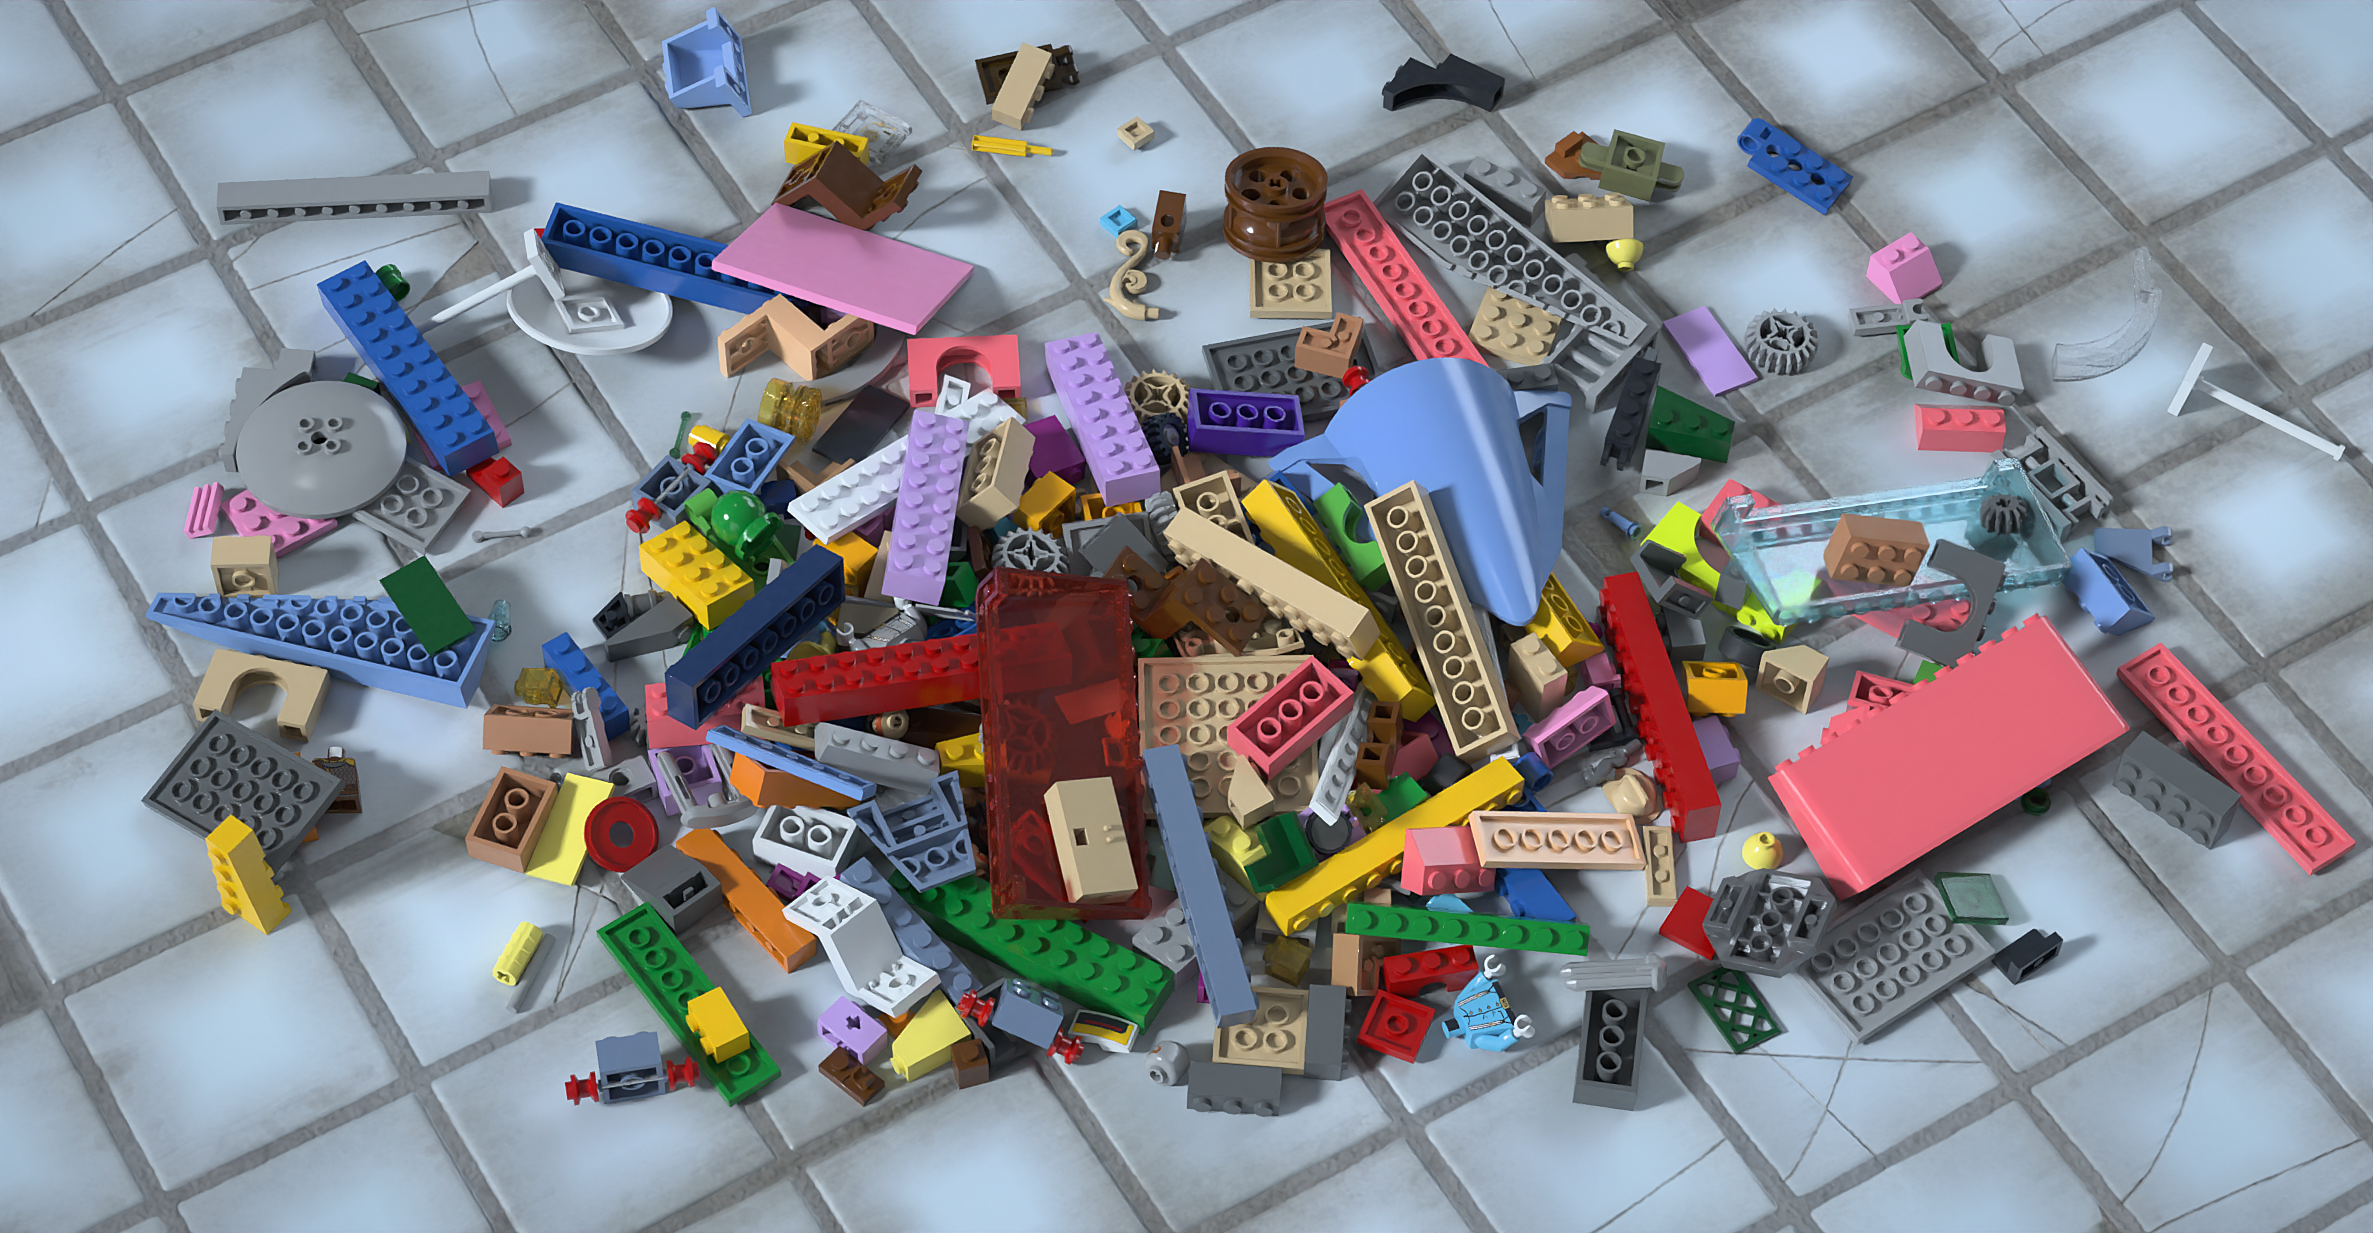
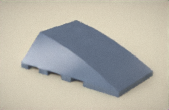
M957 770L931 779V794L882 812H880L875 800L847 810V814L920 893L976 873Z

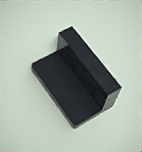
M2032 929L1996 953L1995 958L1991 962L2015 985L2057 957L2063 943V938L2056 931L2045 938L2037 929Z

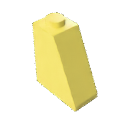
M940 989L934 991L892 1044L893 1057L890 1059L891 1064L897 1074L900 1075L902 1073L908 1083L950 1061L951 1045L971 1040V1032Z

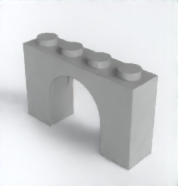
M1916 320L1903 336L1915 388L2005 406H2011L2024 391L2013 341L2010 338L1988 334L1975 350L1980 372H1974L1960 366L1950 356L1946 349L1941 324Z

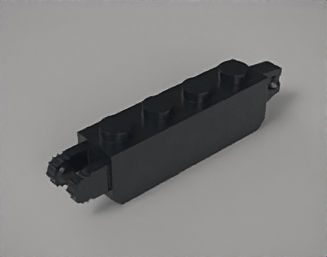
M1648 347L1644 358L1635 356L1605 437L1600 465L1607 466L1610 457L1618 459L1616 464L1617 470L1623 471L1626 462L1631 461L1658 386L1662 363L1657 362L1659 350Z

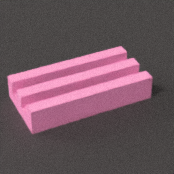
M214 482L212 487L206 484L203 489L199 486L194 488L184 533L190 539L214 533L224 492V487L219 482Z

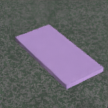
M1706 306L1663 321L1662 325L1714 397L1757 381L1758 377Z

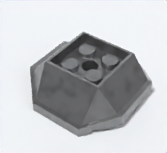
M1762 868L1747 872L1738 877L1734 875L1723 878L1702 926L1724 968L1782 978L1787 973H1797L1805 961L1818 952L1837 904L1833 895L1829 893L1819 878Z

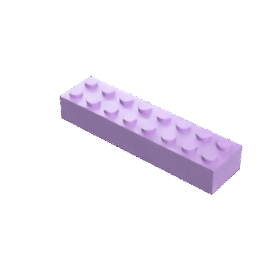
M1088 333L1045 343L1046 369L1106 507L1147 499L1158 492L1161 493L1160 469L1099 333Z
M914 409L907 437L881 594L935 606L939 605L945 584L970 421Z

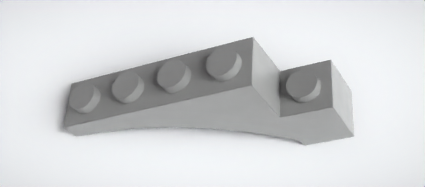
M282 348L279 359L274 361L273 369L243 367L241 378H237L235 383L236 398L230 402L231 418L230 421L225 423V442L219 446V459L223 460L226 472H237L238 470L236 461L237 441L250 415L266 400L283 390L304 383L315 382L318 371L315 350Z

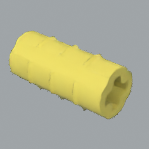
M521 922L492 970V975L495 979L509 986L517 983L520 976L524 974L525 967L530 962L532 955L543 938V932L540 928L529 922Z

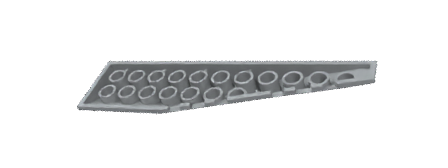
M1423 147L1419 149L1373 202V205L1386 222L1442 267L1490 288H1496L1504 294L1629 347H1632L1649 327Z

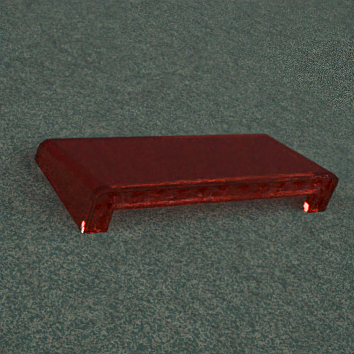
M996 566L977 587L975 605L992 913L995 919L1144 920L1150 915L1152 910V899L1148 891L1150 870L1147 868L1146 862L1148 842L1145 840L1144 832L1146 813L1143 811L1142 803L1145 789L1141 783L1140 773L1143 765L1142 757L1139 756L1141 732L1137 728L1139 704L1135 700L1137 676L1133 670L1135 648L1132 646L1131 641L1133 620L1130 618L1129 611L1131 593L1128 591L1127 580ZM1111 777L1138 890L1126 902L1107 904L1069 902L1044 794L1055 782ZM1075 837L1077 846H1079L1078 838Z

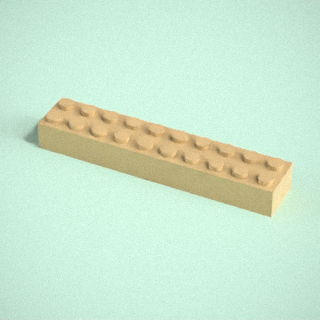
M1412 480L1365 504L1366 513L1456 756L1471 765L1520 741L1519 732L1427 489L1415 480Z

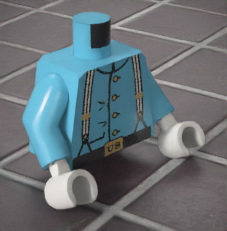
M1490 955L1486 958L1484 963L1486 970H1481L1458 995L1454 1005V1018L1442 1022L1444 1034L1448 1039L1463 1035L1468 1047L1471 1049L1480 1048L1488 1051L1502 1052L1518 1042L1521 1035L1525 1038H1531L1535 1034V1029L1532 1026L1525 1027L1532 1022V1019L1527 1015H1520L1516 1018L1498 980H1492L1493 975L1502 976L1506 972V966L1502 963L1493 969L1494 964L1499 961V957L1496 955Z

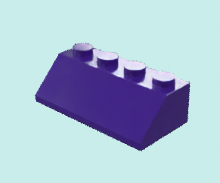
M1190 388L1187 417L1189 452L1275 457L1285 449L1304 441L1305 432L1299 395Z

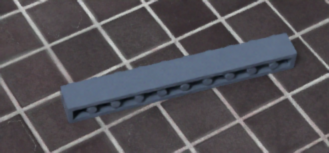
M1178 744L1143 750L1140 766L1217 1029L1253 1022L1256 1010H1259V1000L1256 992H1252L1250 988V969L1248 965L1243 964L1241 958L1243 947L1240 938H1236L1233 931L1235 929L1232 911H1227L1225 904L1227 902L1226 889L1224 885L1219 884L1217 877L1219 876L1218 862L1216 858L1212 859L1210 854L1211 839L1209 833L1204 832L1202 827L1204 821L1203 812L1200 806H1196L1194 800L1196 796L1193 780H1188L1186 773L1188 771L1187 758L1185 754L1180 753Z

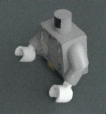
M893 597L896 608L905 610L904 613H898L857 640L854 638L853 626L850 623H844L845 633L836 629V639L839 645H850L851 651H858L873 647L879 648L901 643L925 641L928 626L920 611L915 606H912V600Z

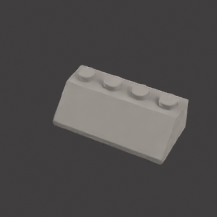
M815 723V760L872 783L925 796L930 791V780L936 778L940 773L939 751L828 723Z

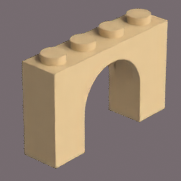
M216 648L193 702L196 718L198 721L205 722L214 709L229 717L236 699L245 690L257 685H274L287 693L277 719L280 736L309 743L331 689L328 670L318 666L310 667L295 664L288 660L269 659L263 655L244 654L233 649L224 650Z

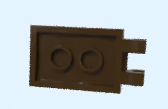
M1051 44L1037 47L1052 53V64H1055L1051 78H1046L1042 85L1044 86V92L1063 89V82L1069 85L1080 83L1079 71L1073 61L1071 45H1064L1053 49ZM1018 51L975 60L987 105L995 102Z

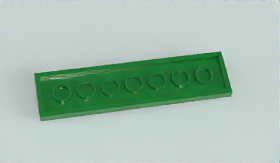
M648 901L596 931L597 938L688 1055L691 1056L694 1062L698 1061L699 1069L729 1107L781 1077L780 1068L747 1027L750 1041L749 1049L718 1064L712 1054L706 1055L700 1043L701 1036L698 1031L692 1032L686 1021V1015L689 1014L687 1002L716 987Z

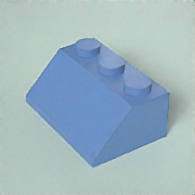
M747 418L705 473L704 477L712 482V491L717 498L733 490H745L755 495L795 442V436Z
M2081 548L2058 570L2064 578L2062 580L2064 586L2070 592L2076 593L2080 598L2078 600L2079 605L2087 613H2091L2096 619L2094 624L2102 633L2121 636L2155 619V616L2108 557Z

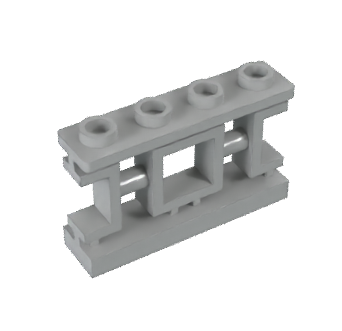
M2042 426L2036 428L2034 435H2027L2024 446L2028 450L2016 457L2007 448L2002 451L1998 449L1989 455L1985 471L2007 494L2011 493L2013 497L2020 496L2021 500L2026 502L2028 515L2058 545L2067 540L2069 533L2073 534L2077 531L2079 521L2075 517L2087 510L2096 519L2102 516L2105 517L2110 513L2114 500L2111 493L2106 488H2103L2093 478L2092 474L2084 469L2074 459L2073 455L2066 451L2056 441L2055 437ZM2041 455L2047 460L2042 465L2035 460L2041 457ZM2026 465L2031 471L2024 475L2019 469ZM2051 473L2064 485V487L2052 494L2039 482V480ZM2079 492L2084 498L2077 502L2072 496ZM2061 502L2067 507L2062 513L2055 507Z

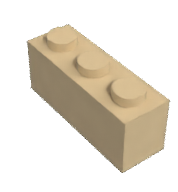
M1024 42L1022 43L993 104L992 120L1020 131L1025 123H1030L1034 113L1032 108L1035 100L1040 101L1044 92V86L1042 85L1046 78H1051L1055 64H1052V53Z

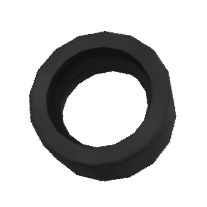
M1729 626L1725 629L1718 649L1729 659L1759 670L1763 653L1776 650V646L1770 640L1755 632Z

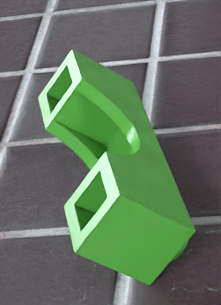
M1340 482L1313 502L1319 512L1316 514V518L1324 528L1328 527L1330 533L1327 535L1337 548H1341L1342 552L1339 555L1348 567L1353 568L1354 572L1351 575L1360 587L1366 585L1371 591L1375 592L1391 579L1377 541L1357 543L1356 528L1364 511L1354 495Z

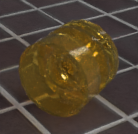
M772 378L764 391L760 403L758 422L795 436L798 444L808 445L819 422L822 392L814 387L808 390L806 385H799L794 392V384L791 381Z

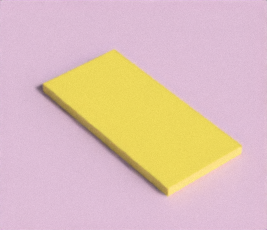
M567 773L525 874L574 887L588 853L584 842L585 821L597 804L611 798L616 786L613 783Z

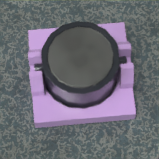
M1345 803L1338 820L1331 826L1310 807L1297 815L1303 829L1305 827V834L1319 864L1367 836L1360 827L1358 819L1352 815Z

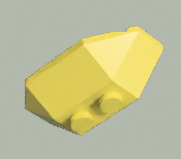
M1227 815L1203 821V830L1209 833L1211 839L1210 854L1212 859L1216 858L1220 869L1261 902H1265L1266 895L1274 890L1255 894L1243 867L1266 855L1254 829L1259 824L1255 823L1243 829L1235 817Z

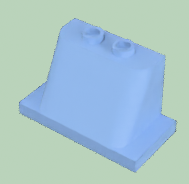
M716 7L706 11L707 21L662 41L664 54L662 66L667 78L665 87L670 101L678 109L731 104L742 117L752 114L741 36Z

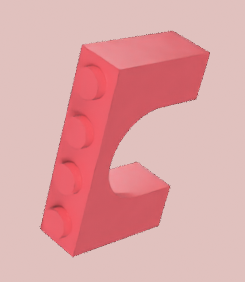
M1002 334L995 336L907 339L910 408L936 407L938 377L947 367L958 363H972L982 367L991 377L994 394L1007 404L1021 403L1017 335Z

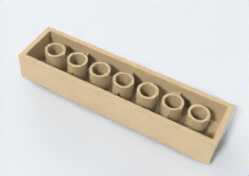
M1182 506L1163 533L1169 542L1168 547L1176 554L1175 559L1180 564L1189 567L1202 557L1257 604L1266 607V610L1277 619L1286 618L1300 632L1309 631L1323 645L1332 644L1337 647L1336 650L1348 659H1351L1353 656L1362 661L1381 634L1370 610L1185 506Z

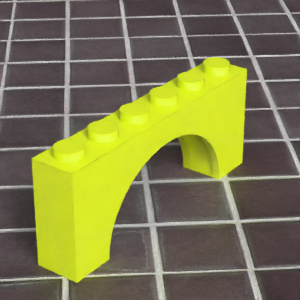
M1677 501L1644 539L1641 546L1649 539L1683 554L1687 560L1678 570L1681 579L1709 592L1712 598L1715 599L1720 573L1710 567L1701 557L1694 540L1699 530L1701 514ZM1796 570L1790 577L1780 582L1757 585L1741 610L1715 600L1711 604L1718 610L1725 611L1737 618L1742 624L1759 631L1766 638L1782 644L1817 602L1821 584Z

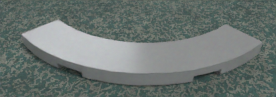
M879 324L876 338L870 348L858 361L848 368L817 380L791 382L790 409L823 407L825 403L839 399L841 401L858 395L864 387L872 386L891 368V364L902 351L907 333Z

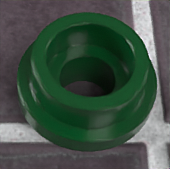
M2035 787L2023 794L2021 805L2027 813L2041 816L2049 811L2051 799L2044 789Z

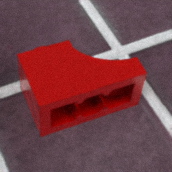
M504 456L498 460L490 457L466 470L467 477L502 508L524 494L521 471Z

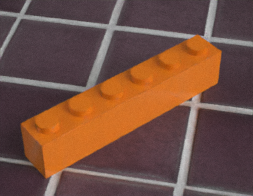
M710 828L694 829L676 841V848L703 864L721 883L722 905L788 974L817 954V936L785 918L782 912L785 906L780 902L776 891L772 887L767 888L761 882V878L756 870L752 867L748 868L743 863L740 854L733 848L730 850L724 844V840L717 830H711Z

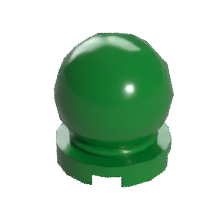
M745 490L727 492L718 498L712 508L710 519L713 531L718 538L727 544L736 546L735 554L745 563H748L749 557L752 555L756 559L762 556L776 542L777 539L773 535L777 529L783 530L784 521L774 512L766 513V507L760 498Z

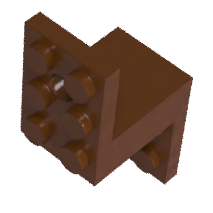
M836 140L793 166L771 205L779 203L792 207L800 198H807L811 195L841 223L869 231L877 222H885L891 214L895 212L900 213L906 208L909 202L907 200L909 194L919 185L917 180L922 170L914 164L884 182Z
M1127 545L1120 550L1094 588L1095 591L1153 639L1166 640L1192 620L1235 657L1242 653L1268 613L1202 557L1170 582ZM1127 579L1136 583L1137 591H1132L1128 587ZM1225 610L1230 611L1234 615V623L1227 620Z

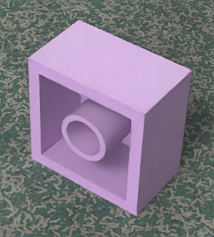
M708 744L648 750L650 770L657 781L658 793L667 816L681 813L657 765V755L661 751H667L673 755L698 806L708 805L707 799L710 795L717 792L723 793L722 780Z

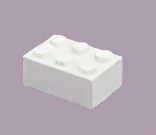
M771 805L753 838L754 860L775 867L779 862L803 876L810 872L821 879L827 875L834 877L844 872L860 841L859 826L852 818L824 809H811L806 806H796L795 809H787L778 805Z

